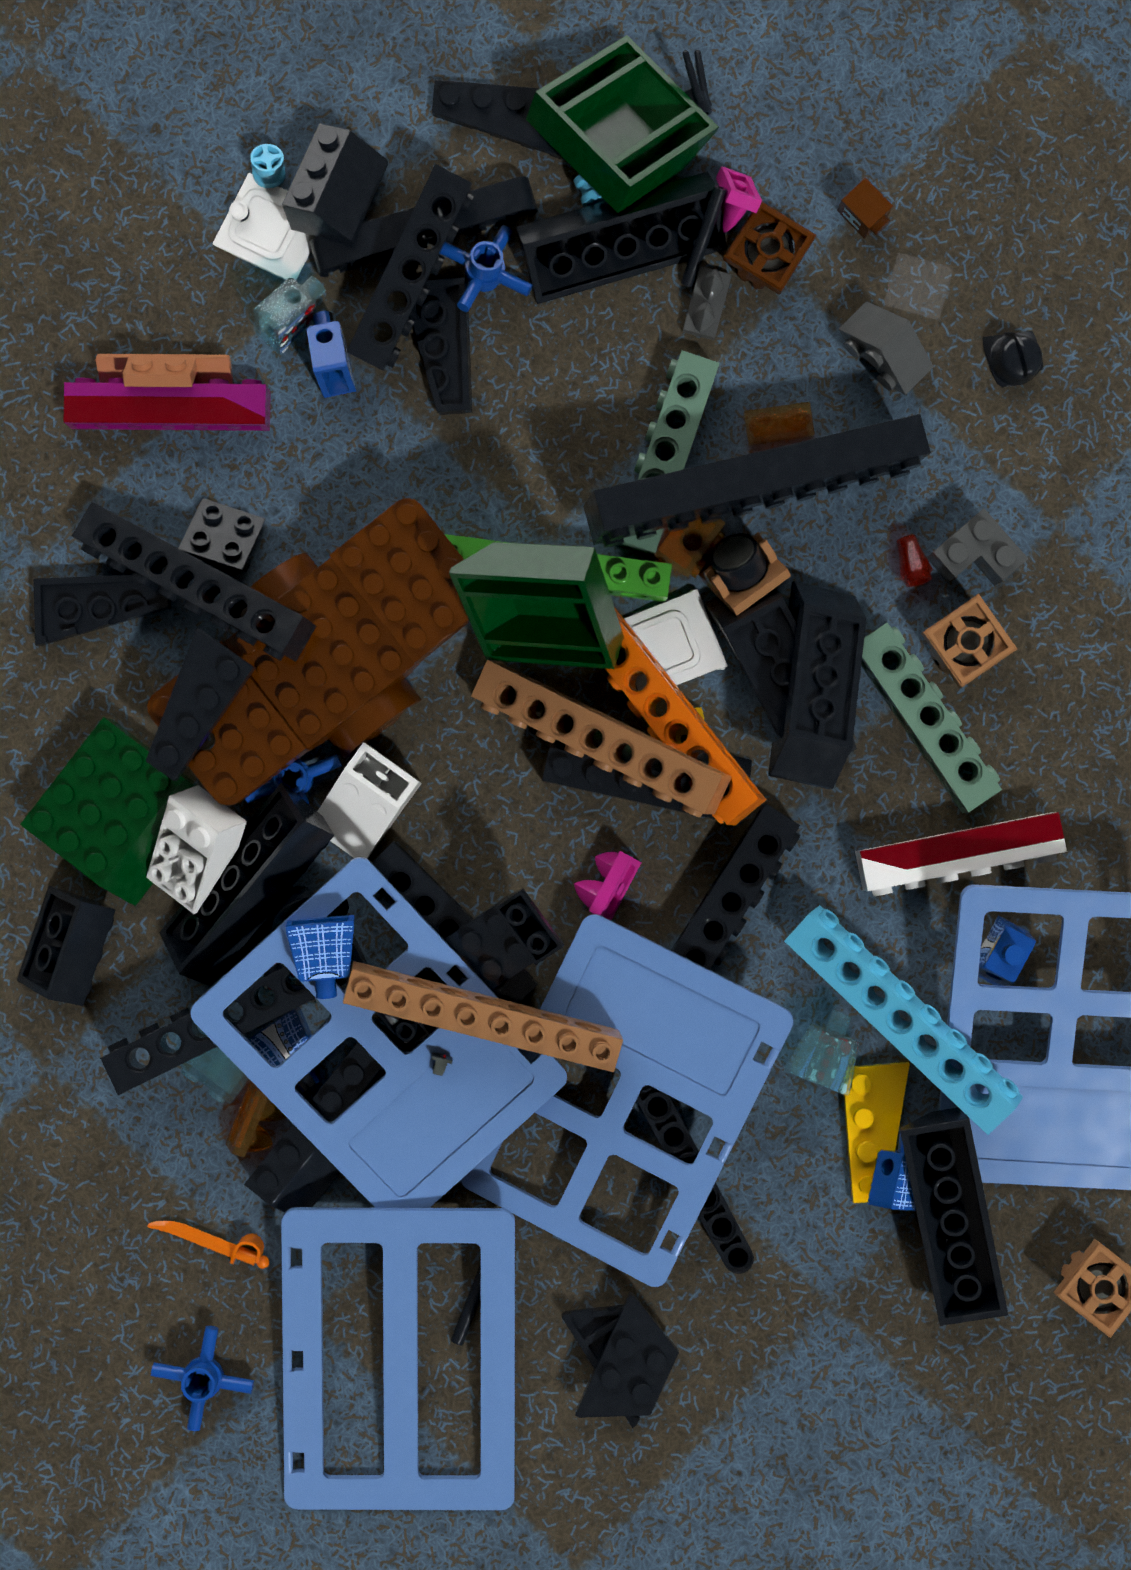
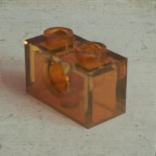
M720 519L709 524H701V520L689 522L688 528L670 532L652 559L656 562L672 564L671 572L684 581L690 575L696 578L706 564L702 557L707 549H713L725 536L720 531L725 525L723 520ZM686 535L697 537L700 543L699 549L696 551L687 550L683 545V537Z

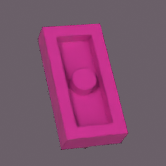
M721 166L716 180L719 186L727 189L721 206L723 232L727 233L740 221L747 210L757 213L762 199L750 176Z
M621 851L619 853L606 852L595 856L597 868L605 878L604 882L582 880L574 883L577 895L590 908L589 911L609 920H612L641 865L640 861Z

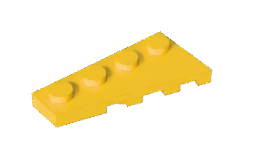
M909 1062L848 1067L843 1083L849 1085L848 1094H843L853 1203L868 1202L878 1153L881 1150H896Z

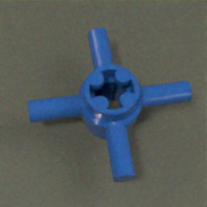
M501 226L493 242L482 241L475 244L471 249V253L447 242L445 243L440 254L464 265L465 274L469 282L457 304L460 310L468 312L480 291L489 292L495 289L499 283L526 297L529 295L533 284L505 271L502 251L513 233L508 226Z
M335 754L310 765L297 759L274 776L272 780H269L246 797L245 800L247 803L268 796L274 792L281 782L291 788L286 783V779H283L285 771H299L301 778L296 780L297 787L291 789L309 804L306 794L312 787L313 778L342 767L338 754Z
M205 1326L200 1357L193 1359L185 1368L154 1362L151 1370V1376L181 1381V1390L184 1396L192 1401L187 1429L190 1431L200 1430L205 1401L213 1397L220 1389L252 1394L254 1380L224 1375L221 1365L213 1359L219 1330L216 1326ZM195 1372L196 1374H207L209 1376L208 1388L199 1385L201 1380L198 1376H194Z

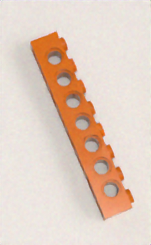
M615 607L624 635L620 649L625 648L627 656L622 664L617 665L616 663L614 669H606L609 673L607 680L618 692L623 691L629 698L627 702L629 709L638 718L643 716L650 725L647 731L651 737L697 759L700 753L706 752L709 757V766L732 777L729 782L730 790L728 794L722 797L715 814H712V816L720 824L725 822L726 825H737L767 799ZM645 674L647 684L642 690L638 691L635 686L636 679L639 675ZM664 699L667 703V711L663 716L658 717L655 708L657 703ZM685 725L688 730V737L683 743L679 744L676 740V731L679 727ZM692 779L688 781L690 787H692Z

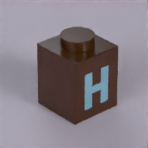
M865 177L841 200L837 211L865 239L871 232L875 235L879 234L890 222L888 215L893 205Z

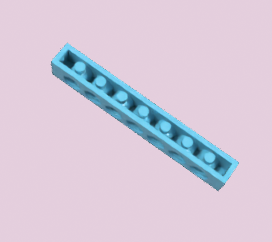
M819 905L785 939V943L987 1135L1017 1108L1023 1098L1019 1093L1018 1087L1010 1079L1003 1078L995 1071L992 1063L986 1056L976 1053L967 1044L965 1037L958 1030L951 1029L943 1022L938 1011L931 1005L924 1004L915 995L914 989L907 982L899 980L892 974L887 963L880 957L873 956L864 947L863 941L856 934L849 933L840 925L839 919L833 912ZM823 938H827L833 943L834 950H830L825 946ZM848 962L856 964L860 974L852 972ZM873 986L880 987L885 993V998L879 997L874 992ZM898 1010L908 1013L911 1021L903 1020ZM924 1034L932 1036L937 1045L928 1044L924 1039ZM949 1059L957 1060L962 1065L963 1070L955 1069L950 1064ZM975 1084L985 1086L989 1094L980 1093L976 1089Z

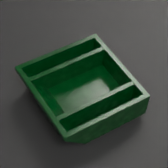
M628 35L537 90L526 120L617 213L684 169L719 128Z
M493 542L451 567L449 575L486 660L605 669L615 668L624 635L595 547Z
M103 717L20 825L97 885L136 906L153 885V882L146 878L169 796L195 787L197 784L183 773L178 781H173L146 762L150 748L113 719Z

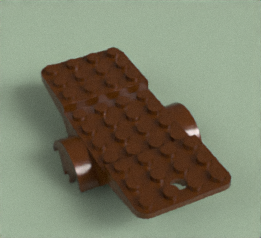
M404 498L394 503L329 555L331 558L319 567L307 553H302L281 563L250 587L304 616L317 627L296 662L286 656L283 657L282 661H279L263 651L266 645L257 641L252 646L236 636L237 632L227 640L220 641L221 644L256 667V669L213 729L212 733L215 736L214 746L209 750H202L200 748L188 765L218 803L235 805L241 802L302 755L328 739L346 760L363 742L367 743L378 737L383 730L392 726L407 708L422 700L405 678L425 658L470 621L449 575L451 567L464 559L416 500ZM247 607L241 612L240 618L246 614ZM275 622L268 626L267 633L273 629ZM178 675L156 691L148 701V713L157 727H159Z

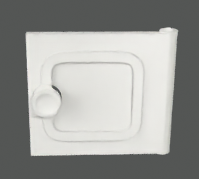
M248 173L234 202L230 205L229 212L212 244L282 278L288 285L294 286L311 252L309 243L317 236L291 230L282 206L288 192L287 190L278 186L275 188L261 187L255 182L253 174ZM249 209V217L245 221H242V219H244L248 215Z
M692 589L687 594L624 618L676 685L715 670H724L725 667H728L698 589ZM622 648V651H623L624 656H625V658H626V656H627L626 650H625V648ZM645 674L639 675L636 679L635 684L638 691L642 690L647 684Z

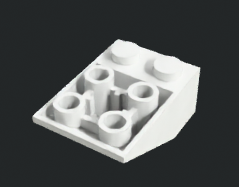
M363 742L342 771L317 812L324 817L334 834V837L330 840L332 843L353 858L363 857L368 859L422 783L373 747Z
M199 785L170 795L146 878L193 914L197 913L238 850L247 821L226 805L218 803Z

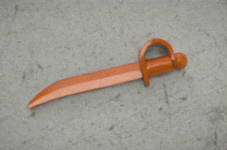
M155 1221L148 1224V1228L170 1233L231 1258L230 1264H234L235 1260L238 1259L253 1266L257 1264L260 1269H264L269 1265V1258L263 1255L264 1243L257 1234H246L236 1245L180 1222ZM242 1245H251L257 1250V1252L245 1248Z

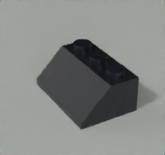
M319 123L282 203L291 230L353 245L388 166L387 159L350 130Z
M49 885L17 981L48 1000L83 1006L87 995L91 991L92 979L97 964L102 959L103 946L107 934L113 926L116 909L102 902Z

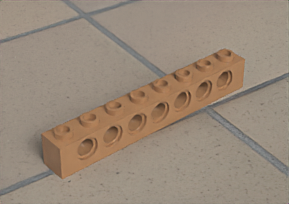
M486 661L471 697L481 701L480 707L496 715H498L499 711L509 715L507 721L523 729H526L528 725L537 730V737L550 743L558 740L566 744L565 751L581 758L586 754L595 759L593 765L607 772H612L615 769L624 774L622 778L624 781L637 787L645 784L654 789L652 794L657 798L667 802H671L673 798L684 804L682 810L701 818L702 814H715L732 778L501 662ZM514 688L516 699L510 704L508 694ZM542 702L545 712L539 719L536 715V708ZM571 716L574 725L572 730L567 733L564 723ZM599 730L602 733L603 740L601 745L596 748L593 744V736ZM626 745H629L632 749V757L626 763L622 758V750ZM658 759L662 764V772L655 778L651 772V765ZM686 774L692 779V787L687 793L681 788V779Z
M356 961L352 962L350 975L343 994L344 1004L613 1073L623 1043L619 1030Z

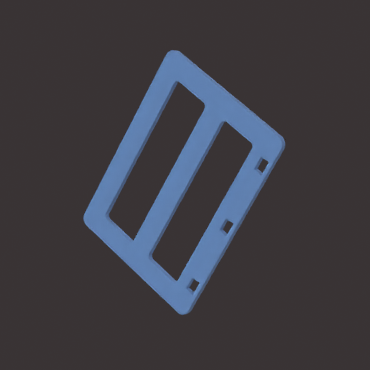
M294 1207L287 1210L281 1221L284 1499L286 1504L297 1510H506L511 1507L515 1496V1217L512 1212L504 1208ZM325 1243H378L383 1248L384 1472L381 1475H329L324 1471L322 1245ZM422 1243H475L481 1249V1471L478 1475H422L419 1472L418 1246ZM291 1248L302 1249V1265L291 1266ZM292 1350L303 1351V1367L292 1368ZM293 1452L304 1453V1468L293 1469Z

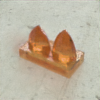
M810 401L747 410L743 413L748 446L815 435Z
M251 1081L226 1141V1146L232 1154L244 1158L247 1152H259L273 1145L268 1132L258 1125L259 1121L271 1122L287 1118Z

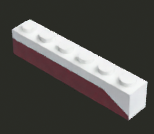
M1050 812L855 851L863 891H872L873 896L893 893L892 886L905 884L906 890L926 886L925 880L938 878L939 883L959 880L958 873L971 871L972 877L992 873L991 867L1003 865L1004 870L1016 869L1025 866L1024 860L1036 858L1037 864L1058 860L1057 854L1067 852L1059 812Z

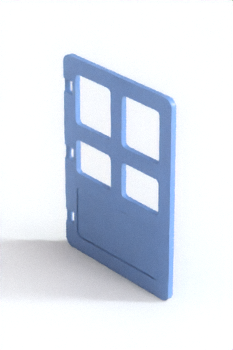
M357 857L346 864L202 995L192 1006L191 1018L375 1208H430L565 1085L567 1073L555 1057L539 1054L530 1062L519 1048L438 1027L410 1052H403L373 1021L372 1015L375 1011L343 1003L344 989L337 982L336 997L317 999L331 1013V1018L277 1066L272 1065L223 1013L234 1000L275 963L284 964L298 979L286 934L287 920L327 917L354 892L361 893L408 943V948L386 968L387 970L416 976L423 968L429 967L449 986L498 998L416 909L389 883L384 875L368 859ZM381 888L395 901L388 909L374 896ZM454 965L468 978L460 986L447 974ZM300 981L316 998L315 981ZM353 1037L385 1069V1075L334 1121H327L296 1090L295 1085L346 1038ZM432 1052L453 1057L452 1064L447 1063L443 1076L433 1074L435 1060L432 1059Z
M969 885L962 890L959 901L947 1025L951 1029L958 1030L971 1047L973 1019L975 1012L978 1010L1048 1013L1051 1015L1047 1053L1043 1061L989 1059L993 1069L1003 1078L1010 1079L1018 1087L1019 1093L1023 1098L1017 1108L989 1135L970 1119L982 1183L1131 1190V1067L1072 1063L1076 1023L1080 1016L1131 1018V992L1081 989L1089 920L1092 917L1131 918V892L994 885ZM987 912L1055 914L1062 916L1055 983L1052 987L985 985L978 983L984 916ZM949 1059L950 1064L955 1069L963 1070L962 1065L957 1060ZM975 1084L976 1089L980 1093L989 1094L985 1086ZM940 1090L938 1111L958 1107Z
M592 914L582 921L540 1008L541 1010L618 1029L623 1038L615 1067L620 1071L621 1077L602 1115L595 1116L557 1095H553L535 1112L586 1140L587 1147L558 1205H551L491 1172L492 1163L502 1145L501 1143L465 1175L461 1182L466 1189L509 1210L513 1214L651 1287H659L666 1282L793 1026V1016L788 1009L599 914ZM761 1042L772 1047L764 1064L753 1059ZM520 1050L530 1062L539 1055V1053L528 1050ZM643 1086H652L712 1118L713 1125L693 1163H686L626 1132L624 1124ZM714 1137L725 1141L718 1158L707 1153ZM610 1155H617L678 1188V1195L648 1253H642L581 1220L580 1214ZM668 1230L679 1235L672 1251L661 1246Z

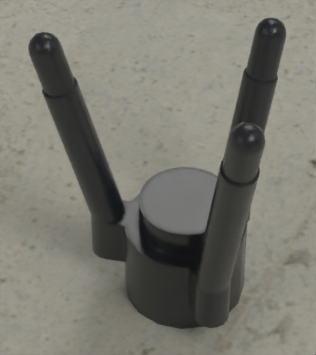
M684 50L683 58L691 88L686 90L685 93L707 115H710L712 113V103L708 95L701 51L695 50L694 52L698 75L697 81L690 54L687 50Z

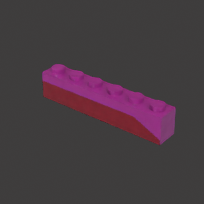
M76 378L75 382H64L63 422L71 429L270 431L271 391L266 384H262V381L256 379H244L242 384H229V381L224 379H210L208 384H195L194 380L192 387H125L123 378H110L108 383H96V380L91 378Z

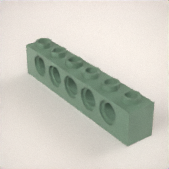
M681 350L678 360L672 358L666 378L671 379L668 392L661 390L655 407L656 410L661 411L657 423L650 422L645 436V441L650 442L646 454L640 452L634 472L639 473L638 480L684 469L720 364L719 362ZM681 385H689L693 388L695 394L689 398H684L678 394L677 388ZM670 416H678L683 420L684 426L680 429H672L667 425L666 419ZM660 447H667L671 449L674 457L668 461H662L656 456L655 451ZM663 529L656 530L657 535L642 540H637L636 535L623 538L624 543L618 546L654 557Z
M885 623L864 638L861 666L962 813H969L1002 790L998 784L1000 777L991 765L985 766L979 757L981 750L974 739L971 737L966 738L959 727L962 726V722L958 715L952 709H946L941 701L943 694L938 686L932 681L929 683L922 674L924 667L915 654L909 655L903 646L905 639L901 632L895 626L891 628L888 623ZM884 653H891L896 657L897 666L894 670H889L882 664ZM904 680H909L915 685L916 693L913 698L903 695L901 684ZM923 708H929L934 713L935 719L931 726L925 725L920 719V712ZM943 735L949 736L953 741L954 746L949 754L943 752L939 746V740ZM962 763H967L972 769V777L968 781L962 780L958 774L959 766Z

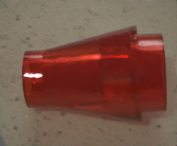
M907 535L899 538L896 542L899 552L900 579L905 581L906 587L919 586L929 582L932 579L931 572L933 568L920 547L916 535Z

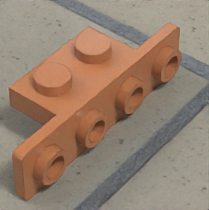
M97 354L95 359L100 383H108L110 378H123L125 387H192L194 380L195 384H208L210 379H224L229 381V384H233L229 355Z

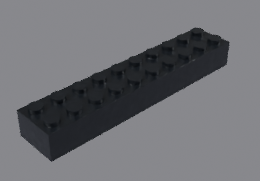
M917 414L594 490L583 508L593 545L603 543L604 547L608 548L624 543L623 538L636 535L637 540H642L657 535L656 530L668 528L669 532H675L688 528L689 522L701 520V524H709L720 520V515L730 512L733 513L734 517L742 516L753 512L752 507L763 504L765 509H771L785 504L784 500L796 497L797 501H804L817 496L816 492L826 489L828 494H833L846 490L848 484L859 482V486H866L878 482V477L888 474L891 479L903 477L910 474V469L921 466V460L928 456L931 451L921 415Z

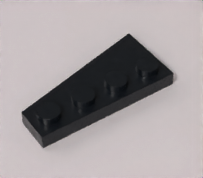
M197 627L146 762L173 781H178L256 667Z

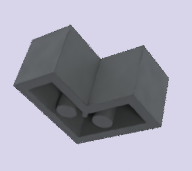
M868 301L839 328L845 340L843 343L845 349L853 357L858 358L861 356L874 366L879 373L877 376L878 381L889 391L895 389L906 395L934 367L910 321Z
M983 508L928 555L926 559L947 582L957 577L974 562L990 582L996 586L1026 562L1028 557Z

